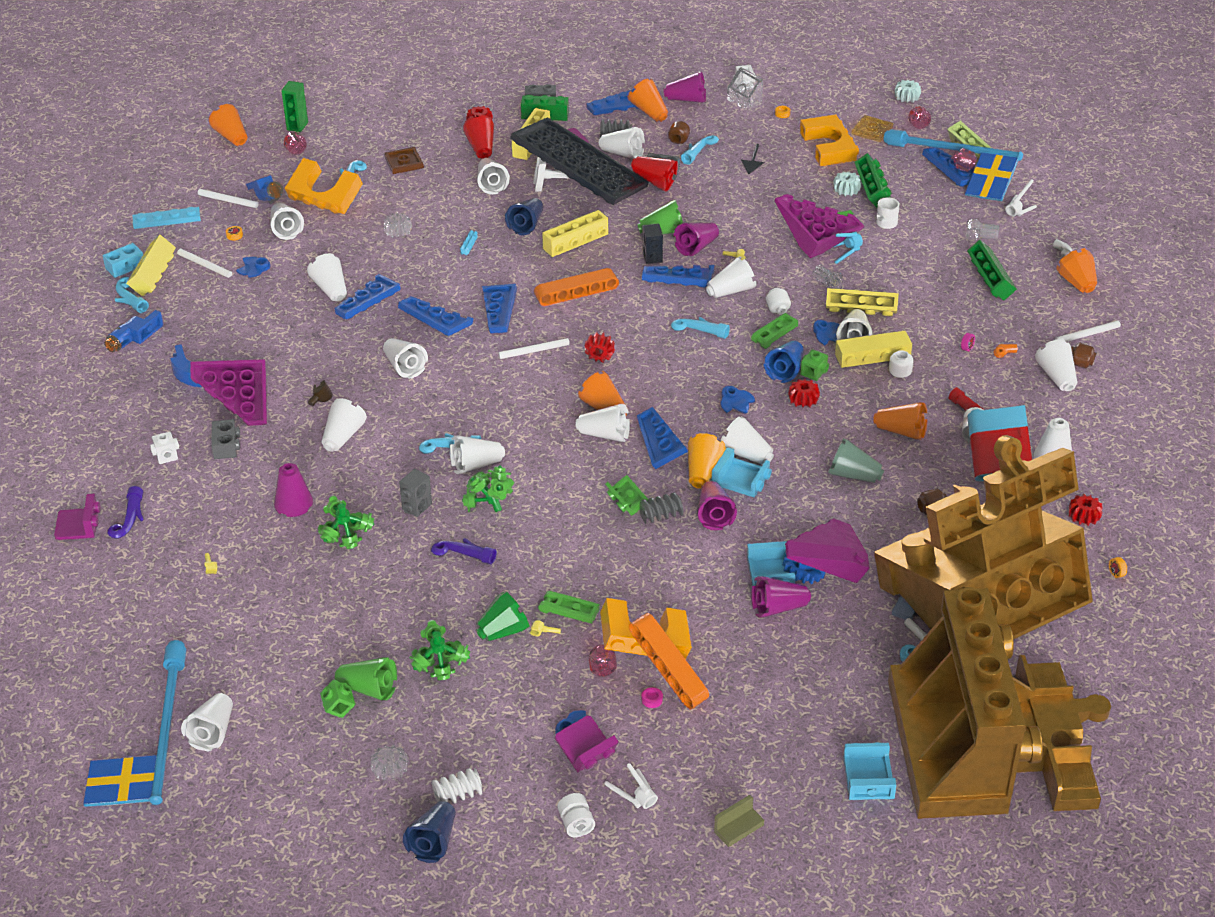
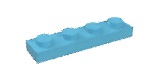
M199 207L132 215L134 229L201 221Z

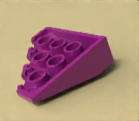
M789 194L777 197L774 200L799 247L809 258L826 252L847 238L836 237V234L859 232L865 227L855 215L849 213L847 216L840 215L837 209L827 206L825 209L815 206V202L805 199L800 202L794 200L793 196Z
M265 359L191 362V380L200 384L214 399L217 398L221 401L224 407L233 414H237L248 426L267 425Z
M835 518L785 543L788 559L854 583H858L870 569L868 554L851 525Z

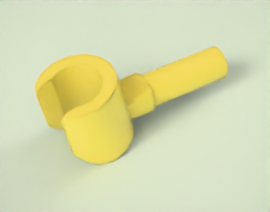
M739 249L737 252L723 251V255L736 258L741 256V260L746 258L743 249Z
M205 553L206 562L204 564L206 574H217V562H211L210 554Z
M536 620L531 626L530 634L538 637L542 631L560 634L561 629L544 626L542 621Z

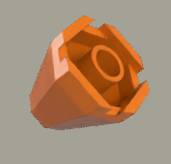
M1085 248L1081 249L1082 252L1079 253L1077 250L1071 251L1060 259V267L1057 265L1056 269L1061 276L1079 291L1090 293L1097 285L1094 257Z

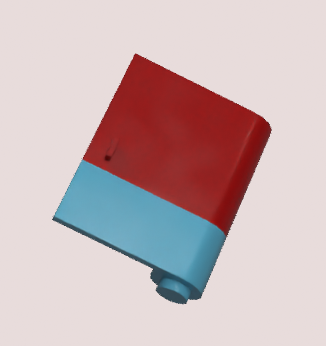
M1025 405L989 410L975 409L967 415L976 481H984L983 477L1000 470L999 459L994 454V446L996 441L1004 435L1014 437L1021 442V460L1028 462L1032 460Z

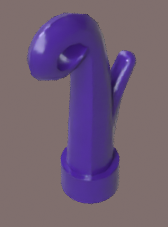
M131 486L128 488L124 524L111 525L107 531L110 537L117 539L125 536L132 528L136 516L141 522L144 520L140 506L144 492L140 487Z
M463 538L464 543L439 541L431 547V552L436 556L445 555L448 550L479 559L487 564H492L497 555L496 549L480 547L466 538Z

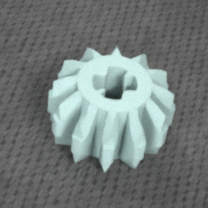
M914 80L897 82L894 92L895 97H897V100H901V102L906 101L908 103L911 101L914 103L920 97L921 86H919V83L914 82Z
M850 171L837 173L833 181L835 192L845 196L857 194L861 188L860 176L856 175V173H850Z

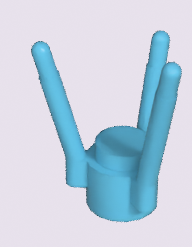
M859 233L836 234V237H847L836 246L845 244L851 250L838 258L834 263L837 264L853 252L860 250L863 240Z

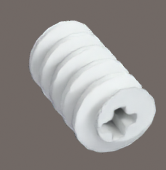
M470 768L466 769V775L459 771L457 778L454 774H450L449 781L445 777H441L440 784L437 780H432V788L437 802H448L450 798L453 803H456L458 795L462 800H465V793H468L472 798L474 797V790L479 795L482 794L481 780L475 768L474 772Z

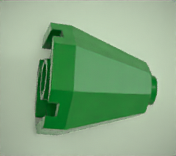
M502 592L495 597L476 623V633L482 640L492 641L524 631L530 625L524 612L519 611L518 608L520 606L508 592Z

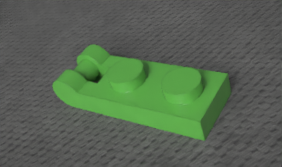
M784 313L754 332L751 340L755 343H760L761 347L767 349L771 343L798 327V320Z
M547 591L544 595V601H541L538 606L540 612L546 614L551 612L590 624L593 623L600 610L597 603L553 591Z

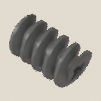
M602 119L600 138L604 134L632 128V124H630L629 120L625 124L623 120H620V123L617 124L616 119H614L613 124H611L610 119L605 124L604 119Z
M675 492L671 493L670 496L665 494L663 497L656 496L655 500L649 498L648 501L644 499L640 502V514L645 524L647 518L651 523H654L655 516L658 521H661V515H664L665 519H669V513L674 518L676 517V511L681 516L684 515L682 501Z

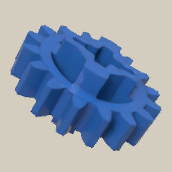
M785 554L782 564L784 572L795 573V581L802 580V584H805L806 581L813 584L814 580L820 582V579H824L826 572L788 559Z

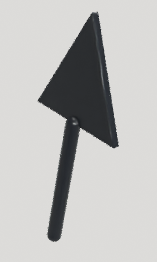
M756 144L751 161L741 159L748 175L765 163L754 161L759 144Z

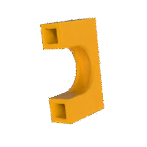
M836 114L800 120V134L804 141L820 138L836 141L816 145L815 159L820 166L857 161L859 148L855 145L853 138L848 134L847 128L843 126L842 120Z
M303 158L284 188L288 197L294 201L300 200L307 205H316L320 209H329L336 214H345L363 184L359 175L344 170L334 187L325 192L312 191V187L322 171L316 161Z
M606 598L600 611L604 649L647 656L629 630L631 622L628 616L627 601ZM666 607L659 621L660 626L686 660L692 648L686 611Z

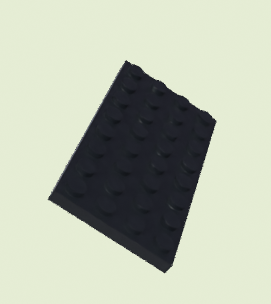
M548 117L511 134L510 139L517 145L524 147L529 153L538 156L543 162L552 165L554 169L566 174L568 178L577 181L582 187L591 190L593 194L605 199L609 204L615 205L648 187L649 182Z

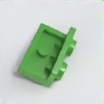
M628 475L623 477L614 486H611L609 482L605 484L609 489L607 494L613 501L616 499L619 501L616 504L623 513L627 510L632 516L640 510L641 500L645 499L648 501V498Z

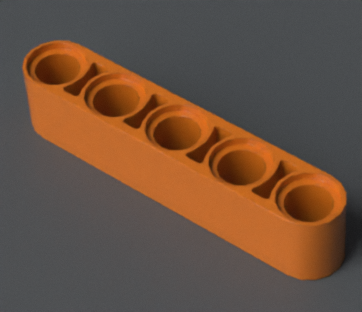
M605 268L539 284L534 289V295L542 306H548L616 289L619 285V280L610 268Z
M650 613L643 614L629 624L632 636L687 708L692 710L709 698L706 686Z

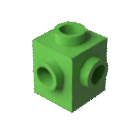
M812 349L802 359L801 375L817 381L823 373L825 374L828 371V355Z
M333 679L320 693L325 712L343 718L356 705L352 689L346 683Z

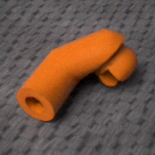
M999 344L994 349L995 357L1002 358L1007 353H1017V344Z

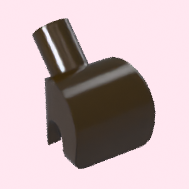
M325 380L321 381L318 387L314 384L313 396L308 401L309 405L314 406L318 401L327 402L333 397V393Z

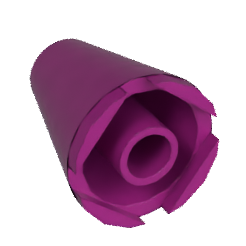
M697 72L666 84V88H663L664 96L668 100L706 102L703 73Z
M682 223L674 231V237L676 236L675 246L682 255L694 256L719 236V229L715 223Z
M286 463L278 471L274 508L279 514H286L287 517L303 515L312 507L313 497L298 466L293 463Z
M715 481L706 482L702 486L697 516L702 525L710 530H722L723 527L733 524L737 516V508L734 501Z
M757 576L754 580L757 581V584L752 586L751 589L753 609L757 608L759 614L755 615L759 618L805 607L811 600V592L806 586L765 576Z

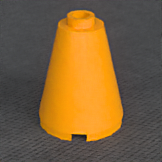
M699 433L694 438L691 436L688 441L689 483L698 489L711 480L712 470L726 449L725 443L723 441L720 443L714 435Z

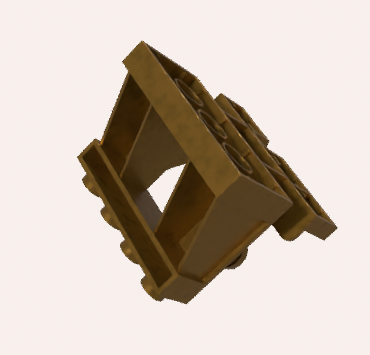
M1008 435L1000 437L994 446V454L999 459L1000 470L983 477L986 502L980 505L977 489L953 485V495L926 506L929 528L918 533L909 534L902 540L874 552L880 588L894 596L900 594L930 629L943 616L941 605L944 590H961L967 587L977 589L988 588L998 625L1008 624L1011 627L1013 640L1092 603L1093 598L1084 528L1041 509L1042 506L1079 490L1074 451L1062 447L1028 462L1020 458L1022 445L1018 439Z
M967 587L961 590H944L941 605L943 616L902 664L890 665L888 678L917 818L1008 814L1016 773L1038 771L1043 773L1053 812L1099 809L1101 796L1090 762L1092 745L1080 746L1083 740L1082 722L1088 719L1093 722H1103L1108 719L1111 710L1110 701L1098 694L1074 699L1072 694L1074 686H1067L1060 662L1028 664L1026 656L1019 655L1015 674L1016 678L1012 677L1008 659L1012 658L1014 650L1012 630L1008 624L998 625L988 588L977 589Z

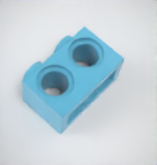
M134 243L106 253L102 255L105 269L114 278L133 271L142 258L143 252Z

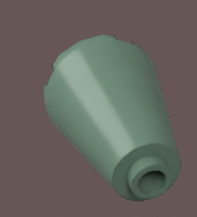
M843 438L828 472L836 476L875 483L876 479L881 480L884 470L881 469L882 464L849 440Z

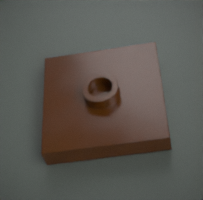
M415 147L384 153L392 174L424 168V164Z

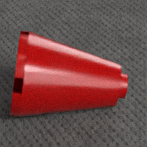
M478 115L476 118L470 117L463 125V132L477 157L480 159L489 158L492 155L493 120L485 115Z
M637 156L632 160L631 167L633 172L662 191L667 192L674 183V180H672L673 175H677L678 162L671 159Z

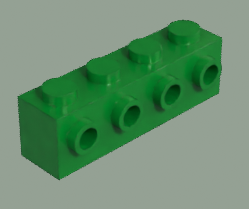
M868 153L854 163L867 197L877 208L880 199L891 198L892 194L891 190L887 187L888 182L883 177L885 174L879 168L881 165L876 158L873 159Z
M979 239L967 250L972 258V263L978 268V273L984 278L983 281L990 287V292L994 297L997 298L999 296L1002 300H1006L1017 290L989 246Z

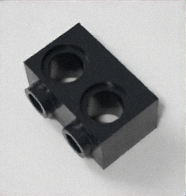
M660 224L643 225V256L646 264L663 263V234Z

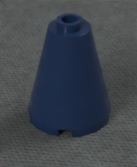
M532 198L511 205L505 213L507 227L518 235L530 234L535 229L543 211L542 201L538 198Z
M439 801L405 830L403 834L405 849L408 852L412 851L416 855L415 858L419 861L426 863L438 862L440 858L444 857L448 849L456 815L455 808L446 801Z

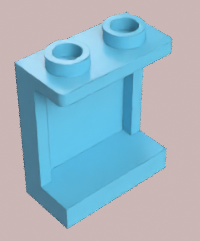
M727 447L712 470V481L717 482L722 488L755 497L758 491H762L764 481L769 480L771 476L770 461L766 460L762 466L739 460L734 458V449Z
M787 541L747 545V561L753 586L757 584V581H754L757 576L795 583V573L784 572V566H782L786 554L785 543Z
M889 743L845 744L843 758L849 800L895 799L896 780L892 777Z

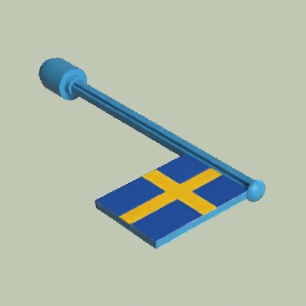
M890 129L884 134V142L892 146L904 147L905 144L909 143L956 151L966 149L967 151L970 150V153L981 154L965 192V195L1003 201L1017 163L1023 158L1021 151L1014 152L911 137L907 135L906 131Z
M170 641L165 647L163 666L168 670L157 755L90 761L83 803L84 807L150 802L153 805L162 803L163 799L161 796L178 671L183 670L185 667L187 652L182 641Z

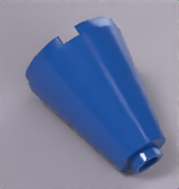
M790 341L769 351L764 363L767 375L773 380H782L781 383L792 381L798 375L804 351L802 344L798 341Z

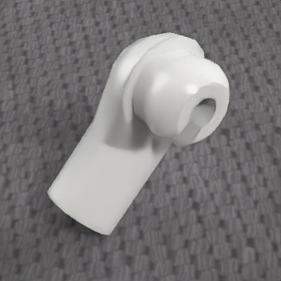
M1056 239L1053 243L1054 248L1061 250L1063 257L1073 251L1067 243Z

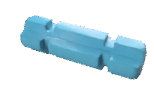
M471 230L460 247L462 255L469 254L478 238L477 231Z

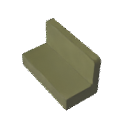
M748 795L715 816L714 833L728 847L764 826V819L753 809V797Z

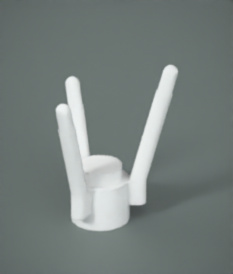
M1033 179L1006 206L1005 210L1008 215L1013 217L1016 215L1021 216L1037 207L1033 205L1022 210L1023 205L1019 201L1033 183Z
M630 763L627 764V767L640 785L634 792L635 798L605 781L604 784L632 802L636 808L642 806L644 809H647L654 805L658 799L640 769L635 770Z

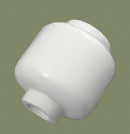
M774 288L766 296L767 305L772 313L784 314L791 306L788 293L784 289Z
M900 350L890 356L889 372L893 376L904 378L912 373L913 357L908 352Z

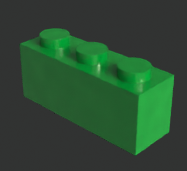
M288 81L281 90L286 129L302 132L308 124L304 84Z
M522 95L521 119H528L533 110L537 108L550 111L551 120L568 121L569 97Z

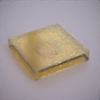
M864 115L852 129V134L881 142L884 139L885 132L893 128V123Z

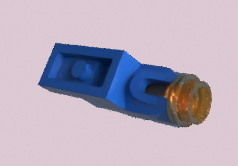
M271 175L246 184L248 190L254 188L259 200L268 201L270 204L275 203L283 195V186L279 182H273Z
M155 310L145 319L133 316L124 324H120L106 337L105 347L110 352H115L124 348L132 341L141 344L163 326L161 312Z

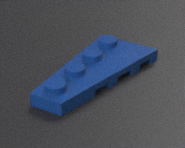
M635 88L586 103L587 109L593 115L613 113L614 110L626 111L627 108L633 107L639 109L627 97L629 92L633 93Z
M939 148L923 149L922 155L953 180L956 185L961 187L969 185L975 169L956 165L955 159H951V155Z
M683 265L672 269H668L667 266H644L642 280L651 283L664 282L665 284L677 283L684 286L698 285L699 287H707V283L713 278L715 265H709L708 268H701L700 265H693V268H684Z
M377 274L375 280L367 282L363 290L358 289L354 297H348L335 307V313L346 320L350 319L359 312L367 310L368 307L380 303L381 300L400 291V284L381 274Z
M516 284L482 286L490 333L507 332L517 292Z
M412 296L398 302L399 309L447 336L473 324V318L471 317L465 319L460 317V313L453 312L451 314L446 312L443 307H431L429 302Z
M653 407L637 415L652 466L655 469L688 452L687 448Z

